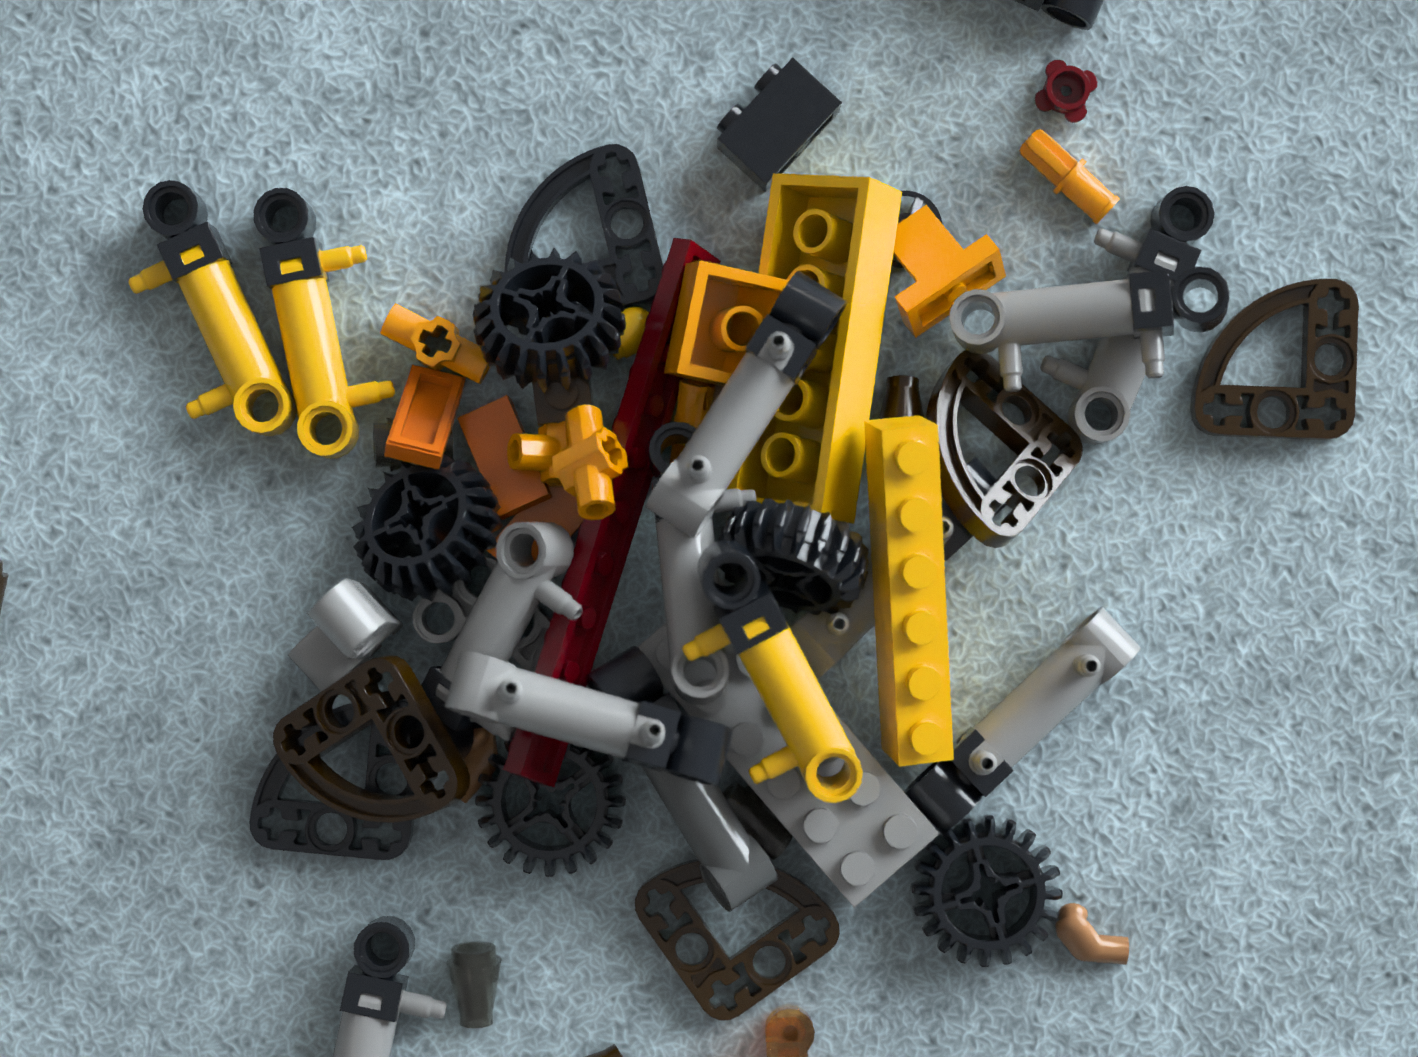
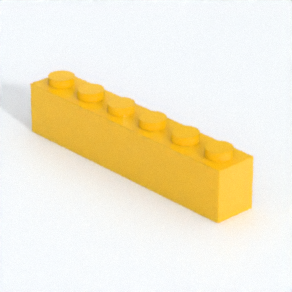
M919 415L864 420L881 749L899 767L954 760L938 425Z

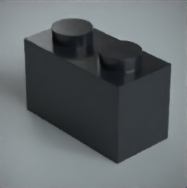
M793 57L783 68L777 63L772 65L755 84L754 89L759 94L745 109L739 103L735 105L717 126V129L722 133L717 138V149L764 192L771 187L773 173L783 174L838 115L842 104L833 93Z

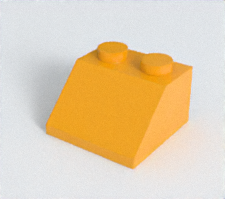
M701 260L687 263L685 265L664 374L725 386L746 354L745 347L766 315L770 314L776 300L789 280Z

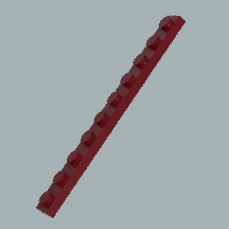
M673 238L667 260L662 268V276L651 310L646 318L640 345L629 371V379L623 398L612 424V432L616 434L620 445L626 451L628 468L623 470L621 475L611 479L615 511L603 519H583L579 527L571 564L562 580L561 589L572 595L573 600L582 605V614L578 619L570 620L563 614L553 613L550 626L545 633L544 644L534 673L582 687L587 686L585 677L592 670L653 477L649 466L650 440L656 430L664 424L670 423L678 398L679 382L681 379H684L664 374L685 265L699 260L718 265L721 260L690 239ZM517 728L511 740L509 754L503 770L535 783L554 788L568 743Z

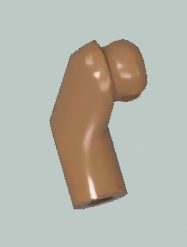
M485 728L473 729L474 743L470 753L464 759L470 774L469 789L467 794L461 799L464 803H467L482 786L478 782L479 775L482 773L492 775L496 771V768L488 761L491 754H498L496 735H493Z
M1065 904L1058 910L1059 921L1055 924L1056 934L1076 959L1086 962L1127 964L1129 956L1128 937L1099 935L1087 921V909L1080 904Z

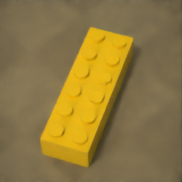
M773 173L758 273L790 280L797 271H800L848 302L835 327L817 350V355L796 387L791 388L727 489H753L756 493V501L761 504L765 498H771L777 503H785L786 500L790 499L794 505L802 507L810 504L812 510L820 513L830 512L831 518L835 521H845L846 523L854 524L865 452L864 420H869L902 191L871 177Z

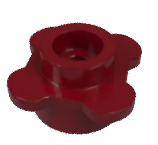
M1063 60L1051 61L1045 68L1047 79L1044 87L1035 95V105L1042 112L1052 110L1063 114L1068 122L1077 123L1083 120L1087 114L1085 103L1090 93L1097 88V78L1093 72L1089 70L1083 71L1078 67L1066 65ZM1062 87H1069L1071 94L1069 96L1062 95Z

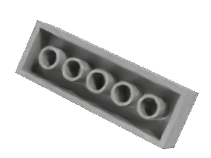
M719 578V585L726 586V584ZM666 623L638 646L654 666L664 687L688 715L717 722L734 730L726 759L854 908L940 834L835 711L834 713L851 743L863 771L862 783L854 795L838 803L824 802L816 798L808 789L798 766L774 779H767L759 784H755L749 775V768L760 763L762 758L785 747L786 744L739 655L736 652L727 653L729 675L727 686L722 695L714 702L705 705H695L681 699L674 690L671 680ZM699 659L691 661L683 671L685 679L695 687L707 686L717 676L715 668L711 663ZM838 757L825 759L819 764L817 774L825 777L836 775L842 769L844 760Z

